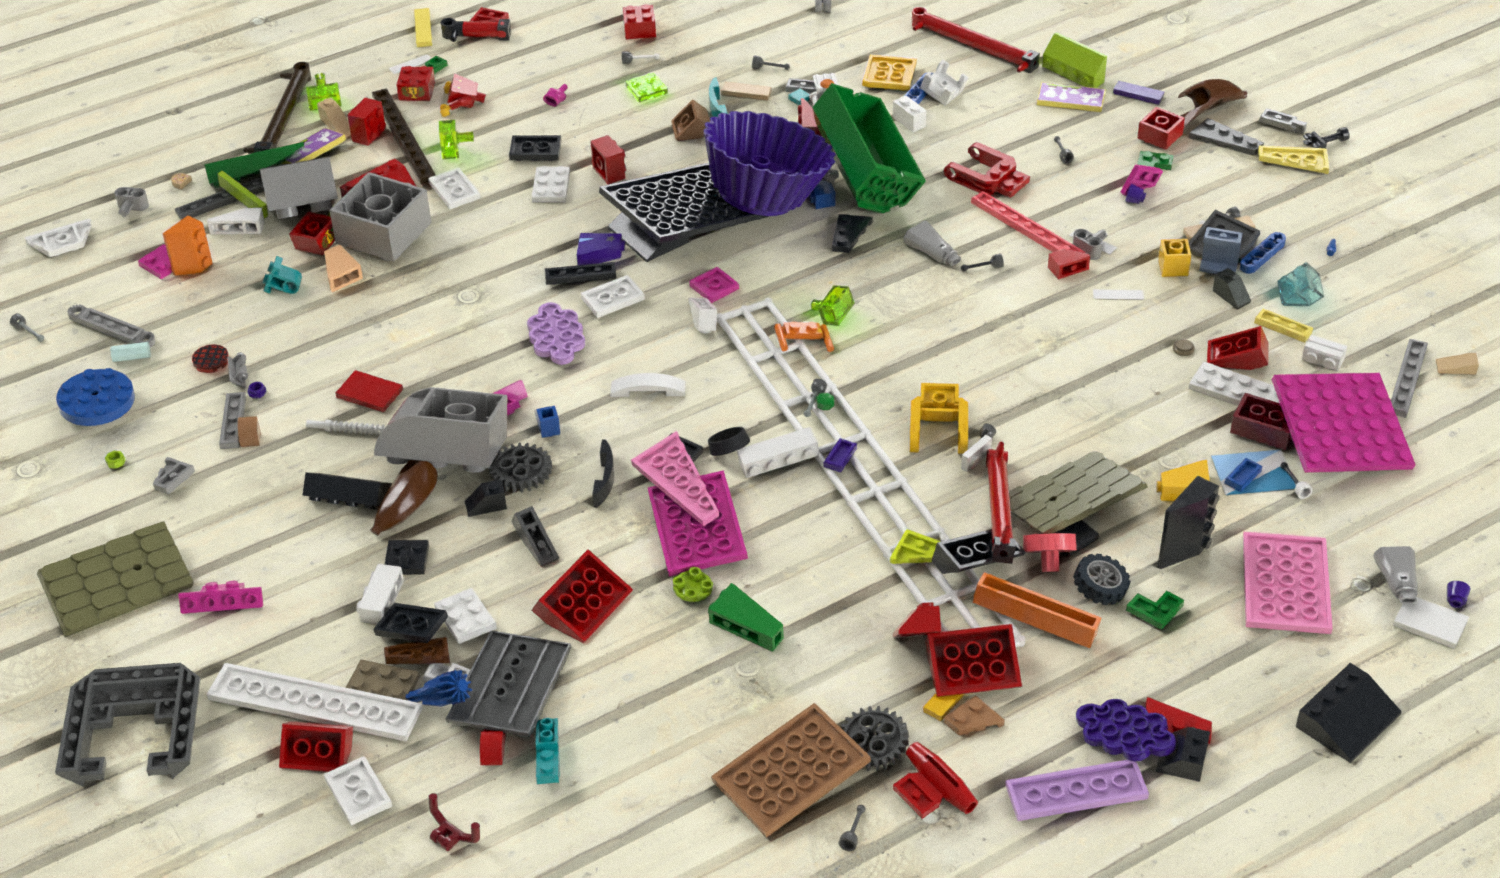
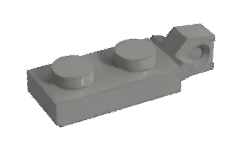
M1268 108L1259 118V122L1276 126L1283 130H1291L1299 134H1304L1306 131V122L1297 120L1296 116Z

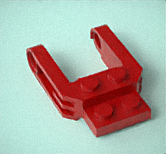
M979 142L973 143L968 148V153L973 159L980 161L979 163L991 167L985 175L955 162H950L943 170L947 179L978 193L984 191L989 195L998 192L1010 198L1030 182L1029 175L1016 170L1014 157ZM974 148L979 151V154L974 151ZM950 168L955 171V174L950 171Z

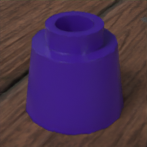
M1131 184L1125 202L1143 203L1146 197L1144 189Z
M1463 581L1449 582L1447 584V602L1450 606L1454 608L1464 606L1471 590L1470 586Z

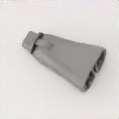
M926 220L907 230L904 235L903 241L907 246L926 253L940 263L943 262L944 264L954 266L961 261L957 251Z
M1410 546L1380 547L1374 552L1373 557L1385 576L1391 592L1402 604L1416 603L1418 585L1415 551Z

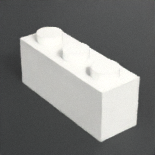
M378 564L375 571L371 573L368 586H365L362 600L358 601L356 607L360 622L378 624L394 604L404 582L401 567Z

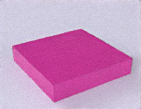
M718 266L689 281L690 287L702 297L707 298L711 303L739 289V283Z

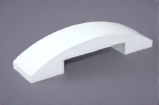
M632 374L612 381L610 396L629 397L630 391H666V396H685L686 382L680 378L665 374Z

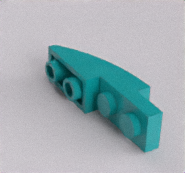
M543 718L538 720L536 724L537 784L559 783L558 718Z

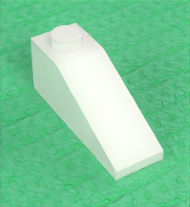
M243 208L207 220L210 235L261 234L265 222L262 208Z
M689 298V305L696 329L700 333L716 331L717 309L707 298Z

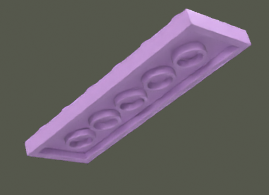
M1130 760L1006 780L1005 785L1017 821L1145 800L1149 797V792L1137 762Z

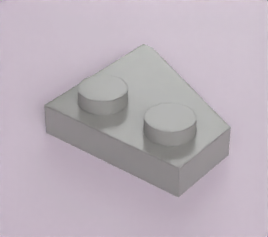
M167 457L165 459L166 465L164 468H160L159 475L155 478L153 486L157 491L170 494L182 482L187 480L195 472L193 465Z

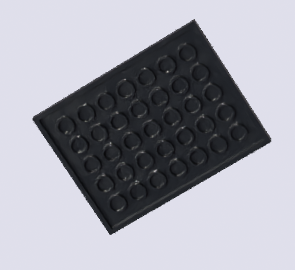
M709 163L600 186L599 193L606 200L612 203L659 244L769 217L742 211L726 202L718 189L714 187Z

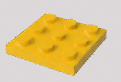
M870 54L862 86L909 91L917 59Z

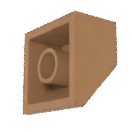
M693 99L671 120L677 141L702 138L704 136L705 123L710 122L707 109Z

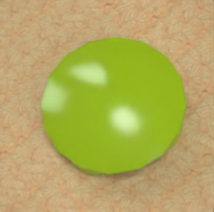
M692 567L673 578L674 593L680 599L688 602L704 600L711 595L713 590L712 580L708 575L701 572V569L698 567Z

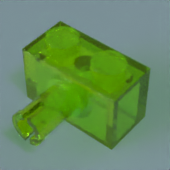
M319 73L315 75L317 86L306 87L310 111L318 110L317 103L331 97L339 106H342L338 82L326 84L325 74L320 73V79Z
M455 120L439 121L442 158H459V144L461 142H474L473 131L458 133Z
M833 285L823 300L813 299L811 309L819 311L823 324L839 326L855 302L849 286Z

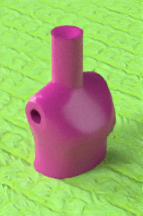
M563 84L559 89L550 88L543 97L544 102L556 107L566 99L564 92L568 89V86Z

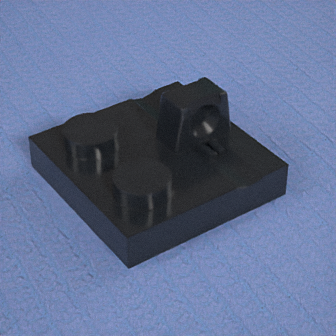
M389 540L384 565L401 567L403 575H425L429 540Z

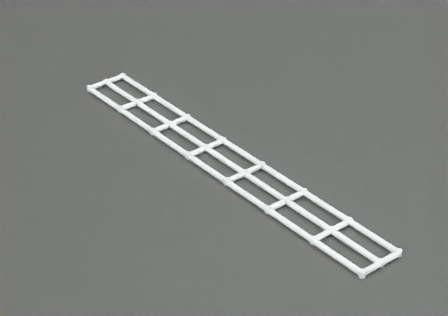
M766 298L764 301L748 306L744 305L739 309L723 314H717V323L724 329L746 360L747 365L751 367L795 431L801 430L803 427L788 407L807 402L809 405L814 395L813 392L807 391L782 356V354L798 349L818 376L827 383L824 393H831L861 432L842 438L824 412L817 408L816 401L812 406L813 412L835 440V442L818 447L819 456H816L815 459L889 563L897 544L891 547L886 545L857 504L858 502L876 497L902 534H904L908 527L883 494L902 488L934 530L924 535L933 539L939 538L941 541L949 540V537L944 532V528L938 524L908 484L907 479L902 476L872 436L871 431L863 424L837 389L836 384L831 381L804 345V341L792 339L794 343L788 345L787 351H782L781 348H776L750 312L767 307L781 326H783L784 322H787L771 298ZM744 315L769 351L751 356L726 320ZM775 358L801 395L784 401L757 365V362ZM839 438L854 443L865 439L896 481L878 487L853 454L849 461L870 490L851 496L836 473L831 469L823 467L825 458L822 454L831 451ZM933 562L924 563L946 593L927 601L901 564L890 563L919 604L934 602V606H938L952 601L971 628H980L977 621L960 600V597L973 593L976 590L980 579L973 569L964 571L973 584L953 590ZM994 611L1003 625L1012 624L1015 646L1023 647L1025 645V637L1021 635L1009 617ZM941 621V632L948 631Z

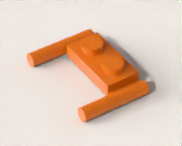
M784 322L783 326L781 324L774 325L782 351L788 350L786 339H824L827 351H834V346L825 324L820 326L819 323Z

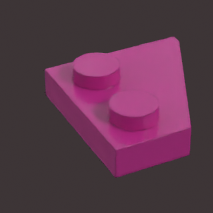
M1135 164L1120 192L1127 196L1131 184L1142 189L1154 187L1163 171L1160 168Z
M164 244L138 260L141 268L159 279H163L172 273L167 249Z

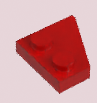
M481 7L470 21L499 22V19H509V13Z

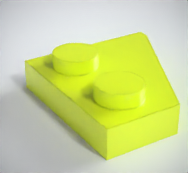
M906 529L890 557V563L932 562L936 544L941 541Z

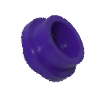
M253 382L248 388V395L251 398H261L267 392L266 387L261 382Z

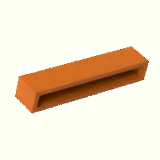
M985 572L977 583L972 602L1087 648H1091L1102 619L1099 616Z

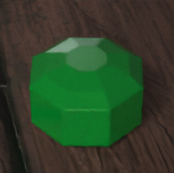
M820 393L816 397L817 408L823 411L830 410L834 407V396L829 393Z

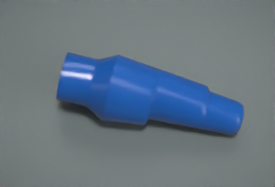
M1332 239L1327 246L1328 256H1333L1336 252L1335 239Z

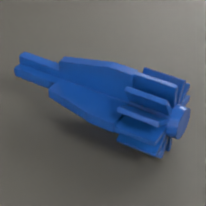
M462 670L446 672L424 683V687L410 691L409 694H406V699L417 703L422 702L423 705L438 707L465 702V699L470 698L467 692L472 691L471 688H468V684L471 681L465 680L468 675H462Z

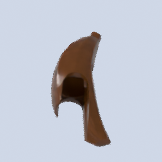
M1208 79L1186 88L1179 94L1178 98L1186 96L1191 98L1195 109L1181 115L1185 118L1184 129L1192 120L1210 109L1213 105L1247 98V91H1243L1239 86L1223 79Z
M409 460L390 486L375 516L373 527L370 529L374 535L378 536L381 532L391 530L403 523L431 495L437 484L438 472L430 462Z

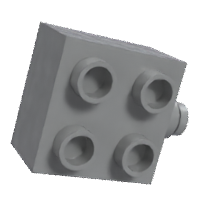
M370 172L330 209L337 244L352 248L356 252H365L378 256L384 261L394 262L432 223L426 189Z

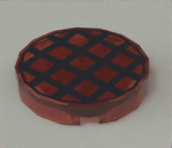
M206 345L194 352L192 363L199 372L214 373L218 371V368L222 367L223 369L226 367L229 353L221 345Z

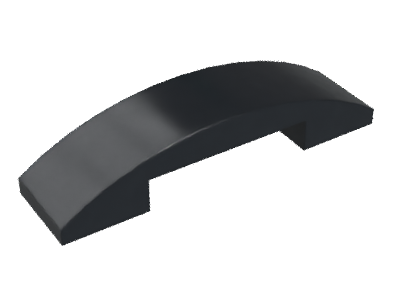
M602 439L600 448L601 467H605L603 480L594 481L592 493L594 508H598L606 500L614 483L613 454L606 439Z

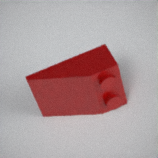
M1259 326L1208 340L1207 363L1218 367L1245 370L1267 366L1269 342L1262 327Z

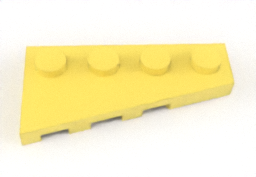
M1258 147L1259 161L1325 174L1329 173L1328 155L1325 148Z

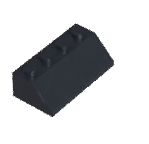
M305 472L302 496H309L311 501L320 502L321 498L328 499L327 503L339 504V501H345L346 506L357 507L359 503L365 504L364 508L376 509V506L381 505L392 483Z
M992 529L937 542L931 561L942 574L961 572L996 563L991 560L993 547ZM1015 540L1014 558L1023 556L1026 553Z

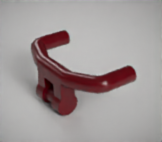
M429 794L430 813L440 825V827L431 832L430 840L441 844V847L446 851L451 850L459 841L472 844L479 842V823L474 822L471 824V834L464 833L448 822L440 812L437 794Z

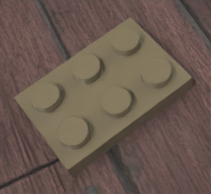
M360 659L345 688L408 701L406 694L414 690L420 679V673L415 670Z

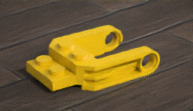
M921 383V397L917 396L911 400L910 452L919 453L920 420L958 421V454H964L968 450V402L962 397L959 398V384Z

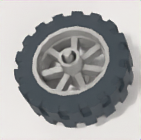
M1097 553L1096 555L1089 554L1087 557L1082 558L1073 578L1075 579V586H1078L1077 590L1083 593L1085 598H1090L1093 600L1092 602L1097 604L1099 602L1102 605H1108L1109 603L1114 605L1125 596L1131 580H1129L1130 575L1126 573V568L1123 565L1121 566L1118 560H1113L1108 555L1102 556V554Z

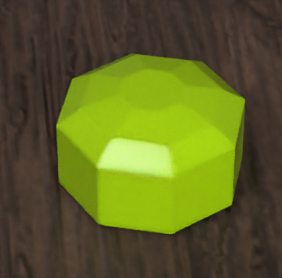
M111 451L105 457L107 466L113 469L122 467L126 461L122 451Z

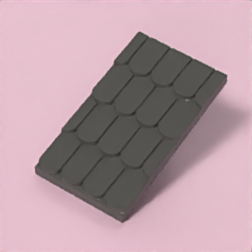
M490 631L466 678V681H471L468 684V688H471L472 691L467 692L470 698L465 699V702L453 704L446 717V722L457 726H470L481 730L503 731V733L515 734L520 737H530L544 710L551 690L555 686L560 671L564 667L572 648L571 643Z

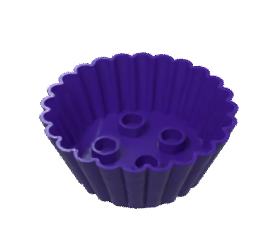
M731 111L729 114L720 113L718 117H711L710 122L705 123L704 137L714 187L718 189L726 202L748 213L762 216H779L794 210L796 207H800L835 163L834 157L836 154L831 151L832 146L825 143V139L822 136L815 135L813 130L802 127L797 122L788 121L783 117H773L767 113L757 114L752 111H744L743 113Z

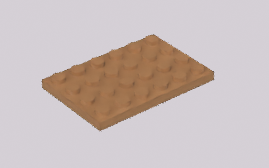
M813 703L713 774L711 779L767 838L870 763L871 758L817 704Z

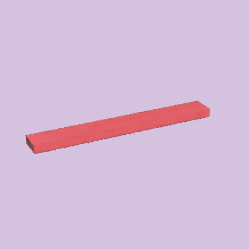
M984 191L971 198L972 204L1052 252L1067 249L1086 253Z

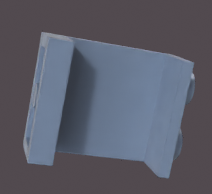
M1207 227L1203 240L1204 248L1199 271L1217 274L1230 268L1236 273L1243 233Z

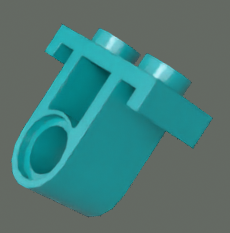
M276 256L274 262L270 261L267 269L270 273L264 276L262 283L265 284L263 291L270 294L271 289L275 288L289 294H295L299 290L302 274L295 269L281 265L283 258Z

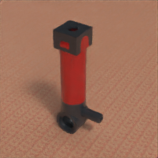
M445 18L440 22L442 37L450 39L452 42L456 41L457 36L498 37L500 41H509L512 32L510 19H499V22L456 21L453 18Z

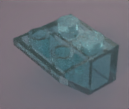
M1307 262L1296 267L1295 270L1282 276L1277 281L1283 306H1311L1324 297L1320 274Z

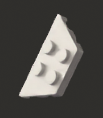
M89 218L27 236L25 240L27 245L49 257L58 256L62 253L83 248L92 223Z

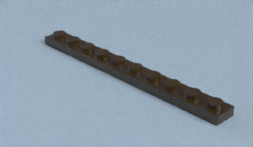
M385 88L372 92V98L382 102L384 119L419 183H429L428 178L436 175L388 89Z

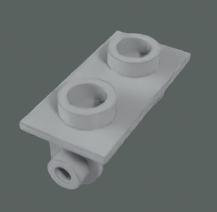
M239 352L234 358L228 356L229 381L234 385L246 388V379L248 378L245 365L246 355Z

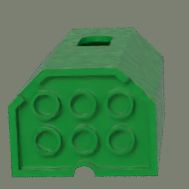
M831 83L812 107L815 123L825 139V143L832 146L831 151L836 154L834 160L858 207L884 214L889 212L892 207L899 206L900 208L907 205L926 180L882 99L862 92L853 94V89Z

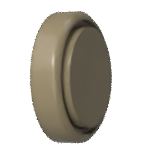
M1180 339L1173 344V351L1180 356H1189L1194 352L1195 346L1189 340Z

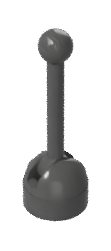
M753 56L752 68H761L763 65L782 67L786 70L790 69L788 63L784 65L764 62L762 57Z
M1055 136L1054 142L1061 149L1059 155L1063 163H1070L1074 159L1072 151L1064 149L1060 142V137Z
M864 805L857 806V815L851 830L844 832L839 839L838 844L845 851H854L856 849L858 837L854 832L861 814L866 810Z

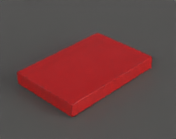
M355 370L335 394L336 398L384 413L402 392L403 385Z

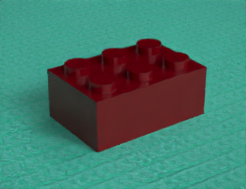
M1244 393L1233 414L1230 433L1286 450L1292 436L1280 403Z

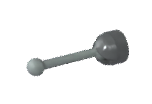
M16 313L10 318V325L14 328H25L37 337L39 342L44 340L43 335L37 334L26 325V319L21 314Z
M822 379L813 380L811 389L814 395L807 410L804 411L805 417L811 416V409L817 395L824 393L827 388V383Z

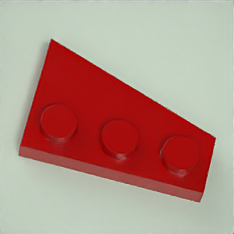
M1147 697L1146 710L1148 713L1163 715L1167 719V731L1173 733L1186 727L1210 731L1208 742L1210 744L1212 721Z

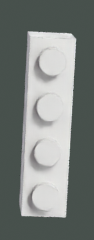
M810 427L737 450L739 463L746 478L819 456L818 443Z

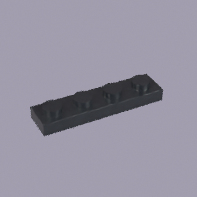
M615 262L545 268L546 285L616 279Z

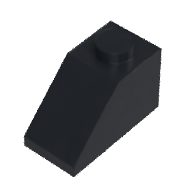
M501 479L481 483L465 500L468 517L507 509Z

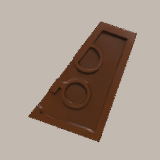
M447 637L431 639L428 644L411 642L384 647L386 664L450 663Z

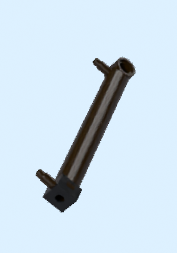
M297 62L294 64V73L280 74V78L289 79L290 81L261 141H257L254 148H244V153L252 154L276 148L306 83L311 81L310 67L307 62Z

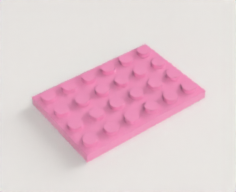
M1243 532L1246 627L1331 634L1333 628L1326 538Z

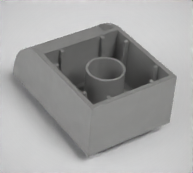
M435 387L418 390L403 401L380 433L375 444L374 456L387 457V461L392 464H405L411 459L428 461L435 468L446 467L449 463L463 465V470L467 472H482L490 467L507 438V395Z

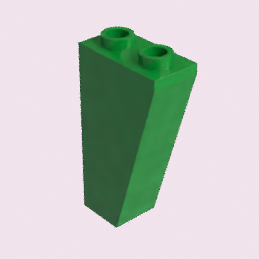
M730 583L726 589H723L718 599L712 602L708 608L710 624L771 652L784 639L783 624L735 584Z

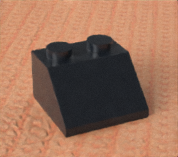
M1186 727L1173 732L1172 734L1175 736L1176 741L1175 751L1167 756H1159L1156 772L1200 782L1210 731Z

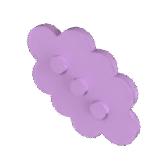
M548 302L541 305L538 309V314L533 315L527 321L528 330L530 331L529 339L534 344L535 354L540 357H550L555 364L564 365L570 363L574 359V352L580 351L585 347V337L582 335L583 326L578 322V315L573 310H562L557 303Z

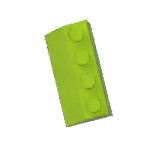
M1055 32L1043 53L1042 67L1084 87L1097 88L1105 82L1107 55Z

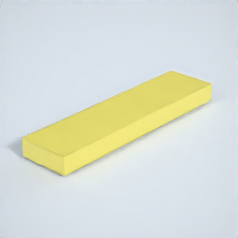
M429 8L414 9L417 47L432 46Z

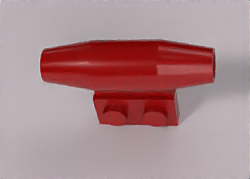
M914 742L908 747L906 755L918 772L909 773L894 783L893 790L922 819L939 808L942 799H945L965 814L971 813L976 808L978 801L963 779L937 754L919 742Z

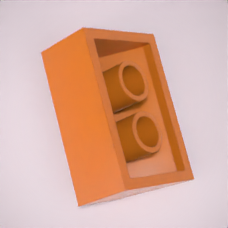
M186 216L162 233L173 275L201 273L213 264L203 222L191 216Z

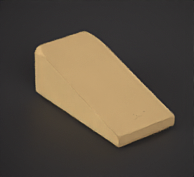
M1466 353L1436 359L1438 373L1476 375L1479 362L1476 353Z

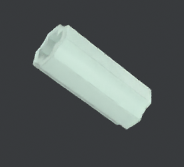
M149 342L117 345L110 348L112 362L151 358Z

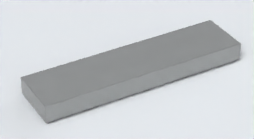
M245 392L226 393L219 442L220 449L240 448L238 418L244 417Z

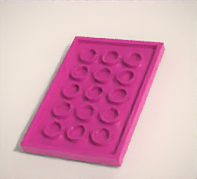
M724 470L700 475L708 494L711 495L719 511V517L705 526L700 524L657 486L647 487L669 577L679 575L692 567L705 569L748 559Z

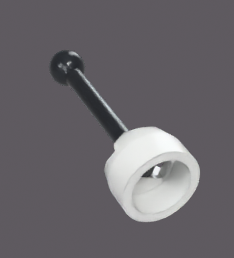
M1282 462L1280 465L1281 469L1285 470L1296 483L1295 493L1300 499L1309 497L1313 491L1311 486L1306 482H1299L1288 468V464Z

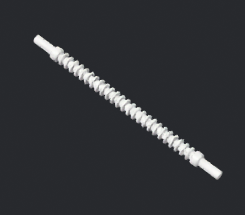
M325 420V422L306 421V427L319 428L329 432L332 430L334 432H337V430L342 432L344 430L345 433L348 431L353 433L354 431L355 434L358 432L363 434L365 432L366 435L368 433L371 435L375 433L378 436L385 428V425L380 427L379 424L376 426L371 424L369 426L368 423L366 425L364 423L359 425L358 422L355 424L350 422L349 424L347 421L345 423L343 421L338 423L336 420L334 422L332 420Z

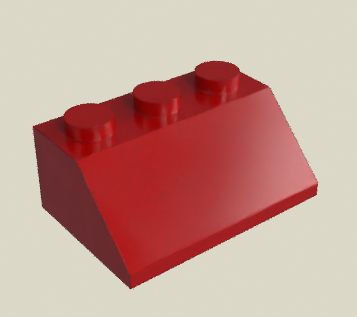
M934 602L919 604L893 632V637L921 636L928 633L941 632L939 606H934Z
M292 721L283 723L279 768L330 772L347 764L352 749L353 726Z

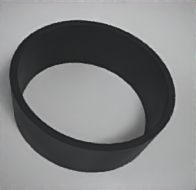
M744 427L728 428L712 435L708 439L709 450L712 456L735 452L750 442Z

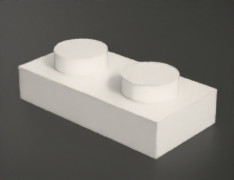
M985 435L962 454V470L968 472L987 456L988 449H992L991 437Z

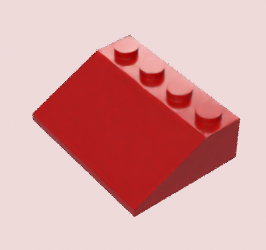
M587 549L537 601L531 611L547 625L584 644L633 589Z
M1012 624L927 634L925 638L926 650L937 697L1022 687Z

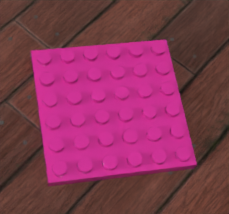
M1380 373L1273 375L1271 380L1305 473L1413 470L1416 464Z

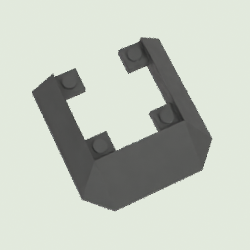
M181 662L94 669L70 687L55 770L56 775L83 787L84 781L103 780L107 763L105 757L89 758L93 729L112 728L114 717L154 714L155 724L172 723L169 751L149 753L147 773L148 776L171 774L172 779L190 765L200 677Z

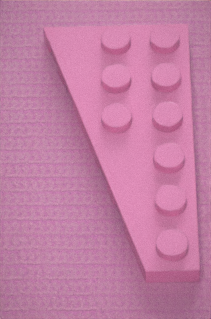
M677 431L631 460L634 468L703 526L719 517V511L711 495L708 494L706 486L702 482L700 474L690 455H688L683 442H681Z

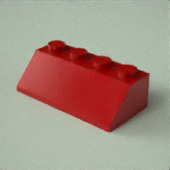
M395 158L369 171L370 173L416 186L406 167ZM367 173L340 186L341 197L343 198Z

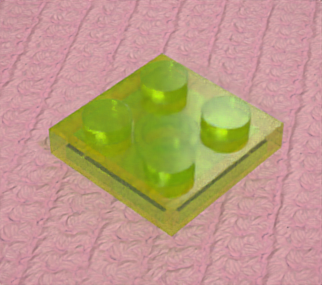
M648 73L644 76L625 81L626 87L638 102L668 94V88L655 73Z

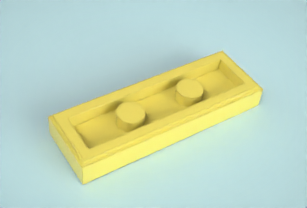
M1264 308L1255 317L1254 321L1255 324L1304 343L1313 332V328Z

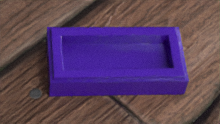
M839 438L823 462V467L841 473L857 450V443Z

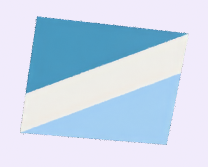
M1282 450L1211 456L1225 495L1289 490L1296 487L1292 478L1280 467L1282 462H1286ZM1245 458L1263 466L1262 471L1242 492L1224 484L1225 478Z

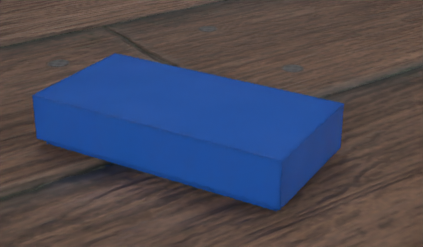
M1245 458L1225 478L1224 484L1242 492L1262 471L1263 466Z

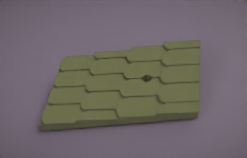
M1093 451L1073 463L1070 461L1047 475L1039 476L1021 487L1019 485L1009 491L1010 509L1014 516L1040 534H1053L1148 488V486L1141 478L1120 467L1113 460H1109L1100 452Z
M164 521L135 530L131 534L110 540L106 544L73 554L69 558L45 565L43 568L38 569L37 576L64 637L191 588L194 584Z

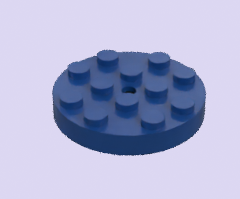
M111 368L86 369L84 372L64 382L56 396L61 416L68 422L81 426H97L112 422L126 414L135 400L131 380L125 374Z

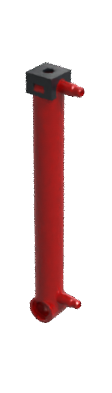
M915 7L912 10V26L914 31L926 28L1019 65L1017 68L1019 73L1021 71L1032 73L1039 67L1040 53L1030 49L1027 52L930 14L924 7Z
M999 442L996 450L988 449L986 456L993 541L991 560L992 562L1012 564L1016 543L1012 534L1007 471L1008 451H1004V443Z

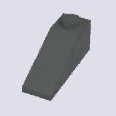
M533 506L515 513L512 523L520 539L539 565L542 567L558 560L559 556Z

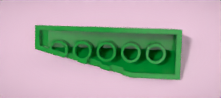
M304 142L204 164L209 184L214 186V188L221 187L218 179V173L224 171L239 183L241 179L259 174L260 169L277 166L305 148Z

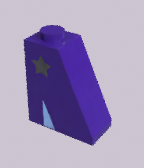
M580 233L576 254L577 265L598 264L621 258L622 251H625V240H622V233Z

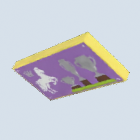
M1041 82L1037 105L1102 112L1106 89Z
M325 127L300 141L304 142L305 148L281 164L285 165L312 160L344 142L346 137L342 133Z

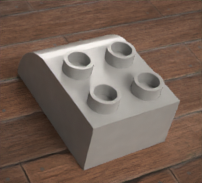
M329 157L260 169L268 210H276L278 219L297 216L296 206L310 204L311 212L329 210L332 208L331 200L338 199Z

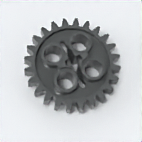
M518 443L516 447L511 444L509 449L504 446V451H498V455L495 456L489 467L491 479L493 481L501 479L503 487L505 486V491L512 488L514 493L517 489H520L522 493L524 488H527L528 491H531L532 486L538 488V483L544 485V479L549 480V474H552L551 456L548 455L547 450L543 451L542 447L536 449V444L529 447V443H526L525 446Z
M869 706L866 712L860 708V714L852 712L853 718L846 717V724H841V729L856 743H861L858 745L870 756L871 762L865 765L867 771L870 770L871 766H874L875 770L878 771L879 765L887 769L888 762L895 765L894 758L901 760V753H906V746L909 745V732L907 724L903 723L901 716L897 717L896 711L889 714L888 708L881 711L880 706H877L876 710H872V707Z

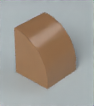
M257 416L238 418L240 447L260 446L261 430Z

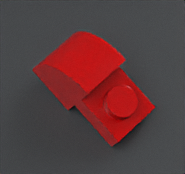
M487 729L481 731L480 765L503 764L507 733Z

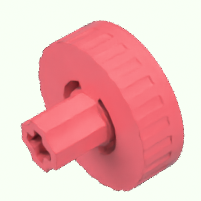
M1076 534L1024 535L1023 549L1026 553H1041L1042 572H1059V552L1077 551Z

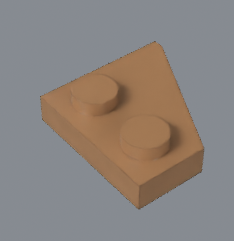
M976 695L944 717V723L958 735L969 734L973 731H984L987 726L997 725L1000 728L1005 723V720Z

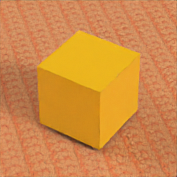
M1161 239L1158 262L1162 277L1189 276L1192 255L1188 239Z

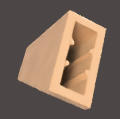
M340 244L324 251L331 292H335L363 279L361 265Z

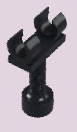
M1346 127L1339 128L1337 133L1321 138L1313 131L1303 136L1306 139L1303 142L1306 145L1314 143L1312 145L1314 148L1326 149L1328 142L1337 139L1339 141L1348 140L1350 133Z

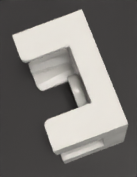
M942 60L934 74L931 75L929 71L925 75L920 88L946 106L963 91L968 77L961 74L959 81H956L946 73L949 63Z

